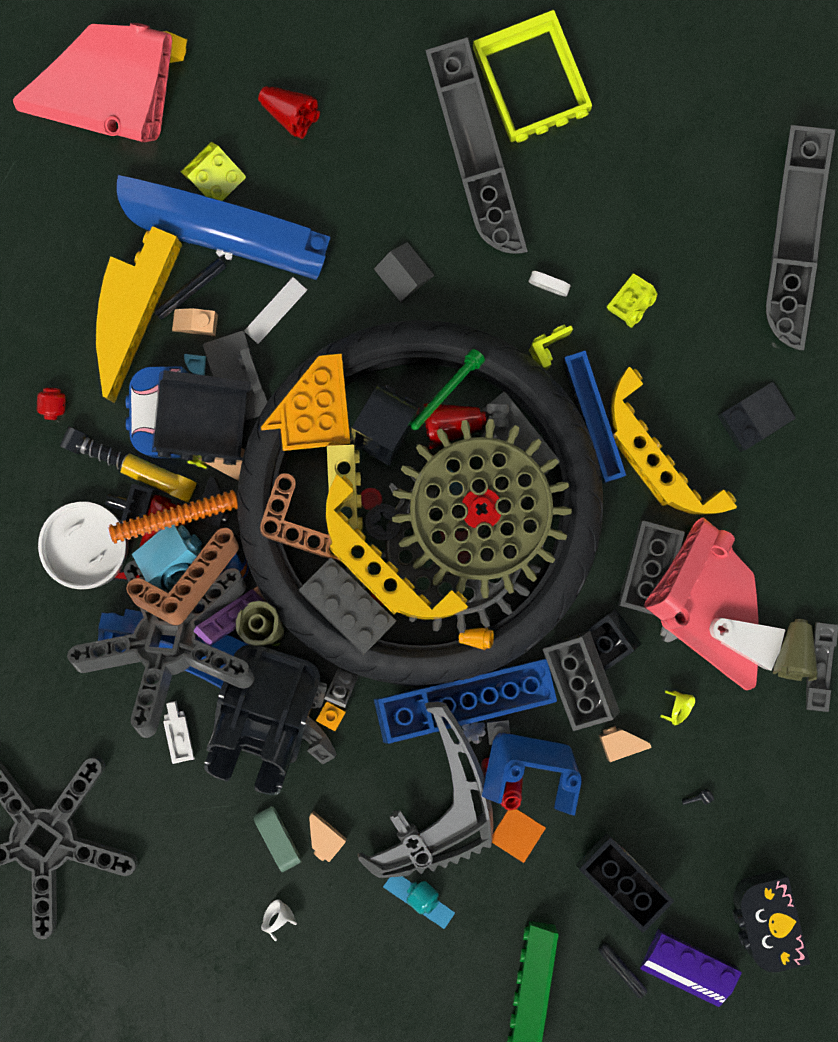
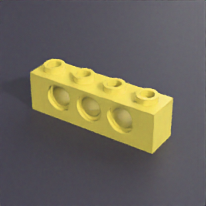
M355 445L327 446L329 489L335 476L338 474L341 478L346 476L352 482L354 490L353 497L336 513L338 514L344 507L351 508L352 517L349 519V526L353 530L358 528L360 531H363L362 517H358V508H362L361 495H357V486H361V474L356 472V463H360V451L355 450ZM343 462L349 463L351 467L349 473L345 475L340 474L338 471V466Z

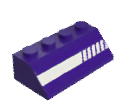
M660 929L657 930L640 966L641 970L717 1007H720L732 994L742 973L737 966Z

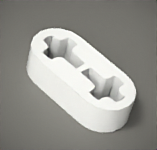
M532 271L529 283L561 296H567L571 287L570 284L537 271Z

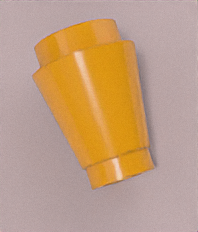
M488 628L466 629L464 633L459 634L460 643L483 650L493 646L494 632L493 630H488Z

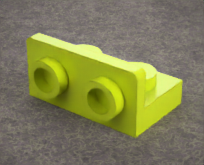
M633 273L609 303L607 309L623 319L632 328L635 323L642 319L646 309L654 304L658 294L653 285Z

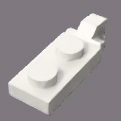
M177 701L168 702L166 704L168 714L164 715L165 720L163 722L172 763L193 760L195 756L184 711L179 712Z

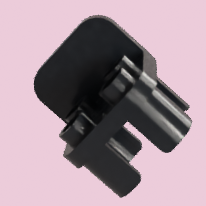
M248 644L239 648L235 652L234 657L247 662L254 675V682L248 688H239L225 681L223 682L217 700L214 728L207 746L209 753L204 769L208 774L217 779L229 781L241 750L260 756L263 762L256 778L254 789L263 794L277 795L281 792L290 763L295 762L299 754L307 720L318 691L320 674L315 665L309 661L263 646Z

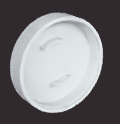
M90 502L70 503L57 509L46 520L39 536L38 550L43 567L54 580L69 588L92 589L110 582L121 571L128 555V539L125 538L123 542L118 540L114 544L108 529L110 524L115 526L121 520L104 506Z

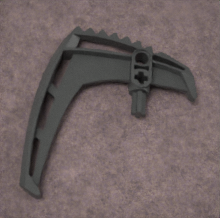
M436 701L427 702L424 705L426 710L434 715L447 753L453 784V804L435 823L420 832L415 825L408 823L401 810H394L393 814L389 817L398 830L397 836L401 843L372 856L363 853L357 854L359 861L378 878L409 876L414 870L422 874L426 868L434 872L438 865L446 868L450 861L458 864L460 857L470 859L471 852L480 854L482 847L491 848L493 809L491 800L482 797L485 777L467 737L446 703ZM441 717L446 718L458 737L459 742L452 741ZM458 752L466 753L475 780L466 779ZM472 789L478 790L483 813L478 817L475 814L470 792ZM480 831L481 838L473 843L432 858V856Z

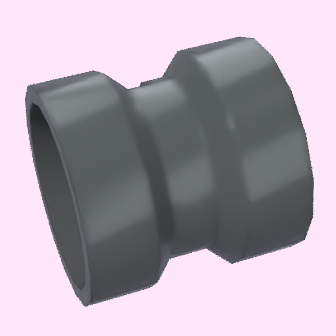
M487 404V412L490 413L488 419H494L495 427H509V420L507 419L509 405Z

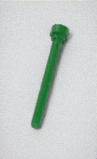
M472 349L465 356V364L411 423L413 430L421 427L471 370L480 368L485 362V358L479 351Z

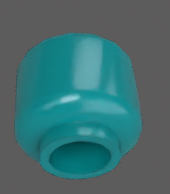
M426 881L419 884L414 882L407 890L409 894L407 903L419 914H430L439 904L438 892Z

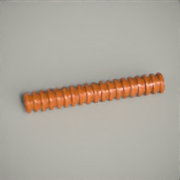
M230 490L228 494L223 492V495L210 496V499L205 497L203 501L198 499L196 503L191 501L189 505L184 503L182 507L177 505L175 509L170 507L168 511L163 509V512L156 511V514L150 513V516L145 514L143 518L138 516L136 520L131 518L129 522L124 520L122 524L117 522L115 526L110 524L108 529L111 540L116 544L118 540L123 542L125 538L130 540L132 536L137 538L139 534L144 536L146 532L151 534L153 530L158 532L160 528L165 530V527L172 528V525L178 526V523L185 524V521L192 522V519L196 521L199 517L203 519L206 515L210 517L213 513L217 515L220 511L224 513L225 510L238 509L237 495L233 490Z

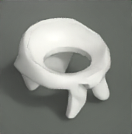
M275 900L267 908L261 928L269 933L274 941H277L272 932L279 929L287 921L294 925L297 922L291 909L281 900ZM279 913L275 923L269 926L271 918Z

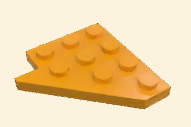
M342 354L318 356L262 424L261 430L280 428L283 451L350 444Z

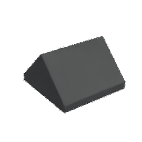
M408 242L390 251L374 268L400 302H403L434 277V274Z

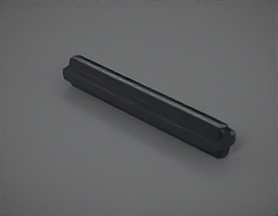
M220 258L215 260L154 310L155 314L159 319H164L225 270V263Z

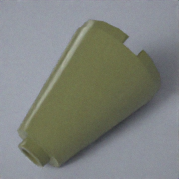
M255 601L247 604L248 606L243 610L241 609L236 619V631L244 642L253 646L276 644L283 639L285 631L281 620H279L278 612L272 605L262 601Z
M795 619V622L790 623L775 662L773 674L778 673V676L781 678L802 681L803 677H809L808 681L817 679L818 672L812 625L808 624L807 620Z

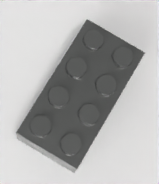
M639 521L617 603L618 606L654 615L644 607L645 601L660 582L681 549L684 531L646 521Z
M332 558L299 589V592L363 655L396 622Z
M590 630L551 642L543 648L573 731L611 721L620 713Z

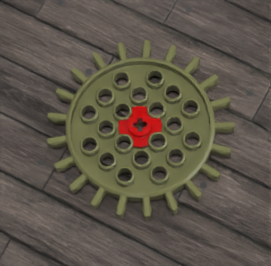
M488 419L485 425V437L472 438L470 425L467 420H463L461 423L463 440L451 444L447 434L440 428L437 430V434L443 443V449L432 455L425 446L421 444L416 446L419 454L425 457L428 462L420 472L414 470L411 466H402L401 470L406 475L414 477L416 481L411 492L402 489L393 491L394 496L409 499L411 503L410 513L392 516V521L397 523L412 522L414 534L404 537L399 541L400 547H407L414 542H419L424 550V554L418 557L412 566L418 569L427 560L432 559L440 566V569L433 577L432 584L435 586L442 581L445 573L448 571L459 576L456 592L459 591L461 594L465 590L467 578L481 580L480 591L482 597L488 598L490 591L488 580L500 577L503 578L504 587L510 594L514 592V585L510 580L509 574L521 568L524 570L527 578L533 582L537 579L535 572L528 566V562L536 554L542 556L545 561L551 563L555 561L553 555L544 550L542 546L547 536L555 537L558 540H566L567 535L561 530H554L550 527L554 514H571V509L568 507H553L552 500L553 492L563 491L569 485L568 482H558L554 485L548 484L544 473L554 468L559 462L554 458L539 466L531 458L542 442L538 438L532 441L529 447L523 451L514 445V441L519 434L518 426L514 425L509 431L507 440L503 441L493 438L494 419ZM501 453L505 456L503 466L497 467L493 464L492 459L495 454ZM474 456H479L483 461L481 468L477 470L472 469L469 465L470 459ZM450 459L459 461L460 468L458 471L450 472L447 470L446 465ZM521 474H528L531 478L530 484L526 487H522L518 483V478ZM500 476H504L508 480L507 487L502 490L495 486V481ZM477 479L485 482V489L482 492H475L472 488L473 482ZM453 482L462 484V492L458 495H453L449 491V486ZM430 485H437L440 489L439 495L435 498L429 497L426 493V489ZM528 496L533 499L534 503L530 509L526 510L521 507V500ZM503 499L509 500L511 504L510 509L507 512L499 511V501ZM478 503L480 505L486 504L487 512L485 514L483 512L477 514L478 509L476 505ZM456 505H462L465 508V514L460 518L452 514V509ZM432 508L441 509L443 513L441 519L432 520L429 517L430 510ZM532 519L536 522L534 531L526 532L523 525L526 520ZM505 522H510L513 525V532L509 535L502 534L500 530L501 525ZM481 525L490 527L491 532L488 537L482 538L478 535L477 531ZM458 528H465L468 531V536L465 540L456 539L455 531ZM437 530L445 534V539L441 543H436L432 540V534ZM507 545H513L516 548V554L513 557L508 558L504 556L503 550ZM482 549H492L493 557L490 560H483L480 557ZM463 550L468 551L471 555L470 560L466 563H461L457 559L458 553Z

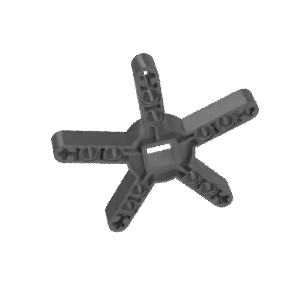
M131 561L125 566L124 574L128 583L137 578V575H139L140 579L145 580L136 561ZM235 568L227 569L217 577L181 624H169L140 607L144 618L135 628L134 634L73 646L68 651V660L80 673L141 662L145 670L132 712L131 724L141 737L149 738L157 731L172 675L181 673L191 666L239 688H248L253 684L254 675L247 662L202 643V638L194 632L197 625L241 596L246 590V583L239 570ZM162 635L176 636L172 649L159 647Z
M93 756L81 765L53 807H35L0 761V775L2 776L0 783L4 781L9 787L7 792H3L0 789V803L15 822L11 829L9 840L0 843V849L5 850L7 855L6 859L0 858V866L16 860L23 868L32 871V930L38 939H47L56 930V869L67 860L121 876L131 875L138 867V858L132 853L77 837V830L71 818L105 770V762L99 756ZM95 762L97 770L93 771L90 775H86L92 768L90 764ZM77 780L85 782V790L77 788ZM65 798H70L73 801L72 808H67L64 805ZM14 799L21 801L22 807L20 810L13 806ZM39 826H42L58 837L48 853L29 841ZM81 847H87L90 850L89 857L81 854ZM102 853L110 855V863L102 861ZM126 860L129 861L130 865L128 869L125 868L126 865L124 864ZM40 878L48 881V888H43L40 885ZM41 900L49 904V910L41 908ZM44 922H45V927H49V929H48L47 931H45V928L41 927V925H42Z

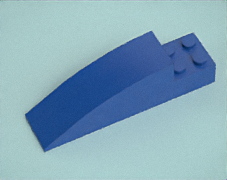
M546 659L495 669L489 673L465 680L411 688L409 691L376 698L374 703L383 742L389 744L439 731L434 715L426 710L424 704L427 702L439 701L446 703L458 724L462 726L557 702L548 662ZM441 717L446 728H452L446 718Z

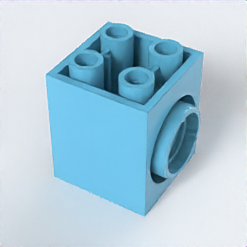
M172 525V528L165 527V530H160L132 555L146 582L169 593L202 551V542L195 534L191 536L183 525Z

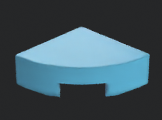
M184 354L186 366L191 373L205 376L207 357Z

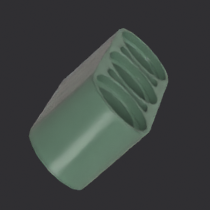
M273 806L253 816L254 822L281 872L302 862L291 837Z

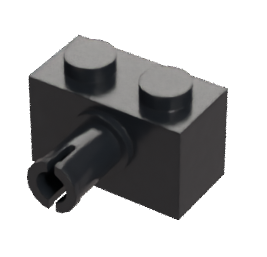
M132 484L128 498L109 493L107 498L115 500V502L106 500L105 506L124 511L120 524L124 520L129 522L131 518L136 520L138 516L143 518V515L148 514L150 502L157 491Z

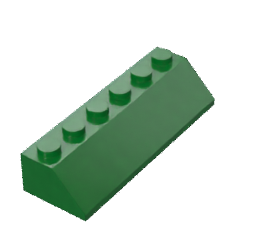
M529 921V926L524 927L523 940H526L525 949L521 948L520 962H523L522 971L518 970L516 984H519V991L514 992L513 1006H516V1011L510 1017L509 1027L513 1028L512 1036L507 1037V1042H542L558 931L555 925Z

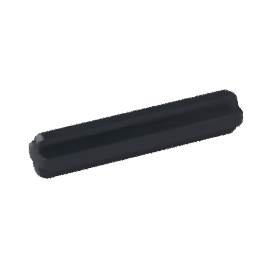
M603 943L598 948L599 953L639 999L645 996L647 990L609 944Z

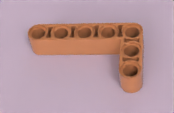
M284 473L279 475L275 480L260 524L261 534L268 539L343 563L336 555L330 553L329 546L332 543L329 535L284 520L295 488V479L290 474ZM281 479L289 480L291 483L289 490L280 489L278 483ZM273 501H281L284 509L281 512H275L271 507ZM266 522L275 523L277 527L276 532L272 534L267 533L264 530ZM288 529H295L298 532V538L295 541L287 539L286 531ZM310 536H316L319 539L320 543L317 548H311L308 545L307 540ZM355 548V549H353V550H358V551H360L361 554H362V557H363L364 552H363L362 549H360V548Z
M229 528L219 529L169 593L140 578H135L127 584V593L133 602L142 609L169 624H181L238 551L239 544L233 532Z

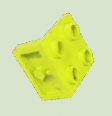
M212 142L181 171L206 197L223 201L246 178L221 148Z
M565 325L554 329L553 333L548 337L543 334L535 338L529 349L533 360L545 370H548L553 358L548 348L544 349V347L569 336L573 331L572 326L566 328Z

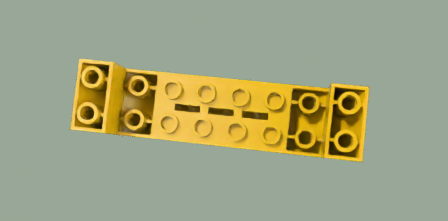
M628 367L618 380L610 403V424L616 446L662 506L667 504L677 510L698 515L717 514L736 509L735 497L729 491L725 492V490L717 491L701 503V496L696 490L691 491L687 485L689 481L682 472L678 473L673 467L675 463L668 454L665 456L660 450L662 446L655 437L651 438L646 432L649 430L646 424L641 419L638 421L633 415L635 413L633 407L628 402H623L626 397L643 385L641 374L636 369L632 370L631 367ZM634 439H638L641 442V448L635 447ZM648 456H651L654 459V466L648 464ZM661 473H664L667 476V483H663L661 481Z
M337 474L328 493L326 521L332 543L330 550L394 615L398 612L413 618L440 619L467 609L468 606L465 604L467 599L459 591L454 593L452 590L431 609L429 607L431 605L430 601L423 594L418 596L413 591L415 586L406 577L402 580L397 575L399 570L390 561L385 563L380 558L382 556L380 550L373 544L369 546L365 542V535L358 528L353 530L349 526L350 520L341 511L338 514L336 513L353 497L354 492L352 482L346 476L341 478ZM355 548L362 549L364 552L363 557L354 558L351 554L352 550ZM375 564L379 566L380 573L371 575L367 568ZM386 581H393L396 584V590L392 592L385 590L384 583Z

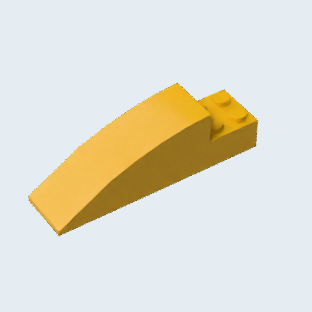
M153 226L144 235L143 243L145 244L142 251H138L134 259L136 265L132 266L110 256L102 283L96 324V350L103 397L114 403L182 247L181 242L176 236Z

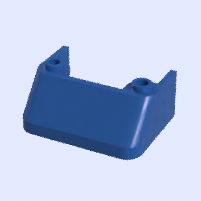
M508 733L496 735L492 743L482 797L496 803H502L506 781H519L524 774L525 766L561 772L554 809L575 816L582 779L570 746Z

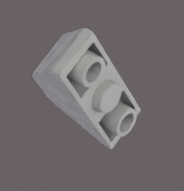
M338 667L324 699L345 708L359 675Z

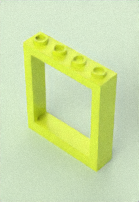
M554 10L473 41V50L510 142L516 141L519 143L529 138L528 135L534 133L537 135L543 134L551 126H563L569 122V119L574 117L581 119L589 114L588 112L591 111L592 103ZM549 32L579 106L515 130L486 56Z

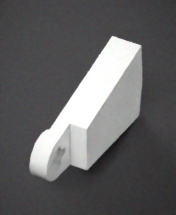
M725 618L714 619L709 628L712 637L719 640L721 644L763 669L770 671L780 652L785 629ZM723 625L725 632L720 633L718 626Z

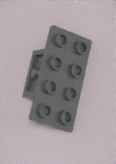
M244 331L204 343L203 348L213 377L251 382L250 391L246 394L244 421L259 417L267 404V399Z
M506 392L500 394L490 403L509 405V412L507 413L509 427H495L493 438L506 441L510 429L516 425L519 427V434L514 441L515 446L525 451L531 442L538 438L542 442L531 458L539 466L554 458L560 463V459ZM486 406L480 412H485V417L487 420L489 418L490 413L487 412ZM482 425V430L479 431L482 434L481 437L486 435L485 425ZM501 453L495 454V458L503 466L505 456ZM521 474L518 481L523 487H526L530 484L531 478L528 474Z

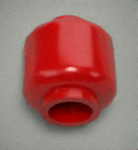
M43 388V391L37 395V412L44 415V419L57 420V416L65 413V394L58 388Z

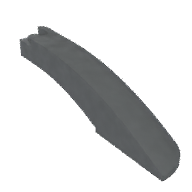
M468 37L426 50L427 58L476 229L489 245L506 253L528 252Z
M791 125L773 244L766 315L772 331L782 342L792 348L804 350L817 270L822 217L835 130Z

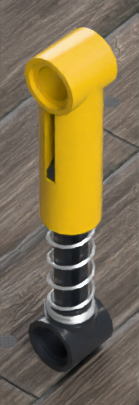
M68 426L60 447L79 455L81 453L89 454L90 457H96L99 461H105L108 465L116 466L126 476L189 502L197 482L170 472L129 453L124 456L120 454L121 452L117 453L111 450L112 448L108 449L102 446L103 444L94 443V440H90L87 434Z

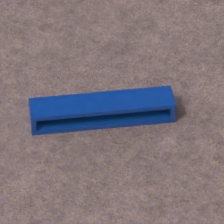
M586 351L564 357L562 361L579 413L589 431L597 454L602 483L626 476Z

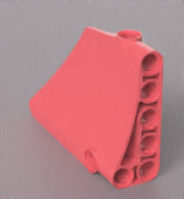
M130 23V26L91 24L46 70L15 96L13 103L20 112L102 134L118 135L140 142L157 140L161 132L172 36L169 33L150 29V26L139 23Z
M700 518L691 528L672 564L645 601L644 607L661 620L665 629L669 630L744 690H750L756 686L758 665L713 638L709 628L711 622L716 618L758 624L755 577L748 566L734 553L732 549L735 541L734 536L725 530H718L705 518ZM723 625L718 626L720 633L725 632Z

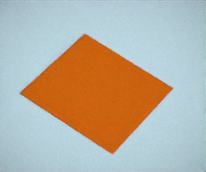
M517 809L508 810L493 833L492 843L524 863L546 828Z

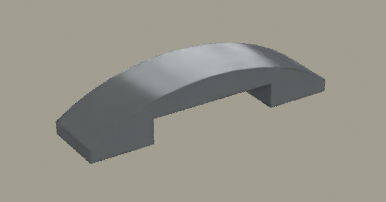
M818 622L815 624L813 638L818 676L813 681H808L809 677H807V710L829 712L831 696L829 686L834 647L837 645L838 625Z
M308 717L303 739L310 744L307 751L320 763L324 764L336 757V751L324 731L312 718Z

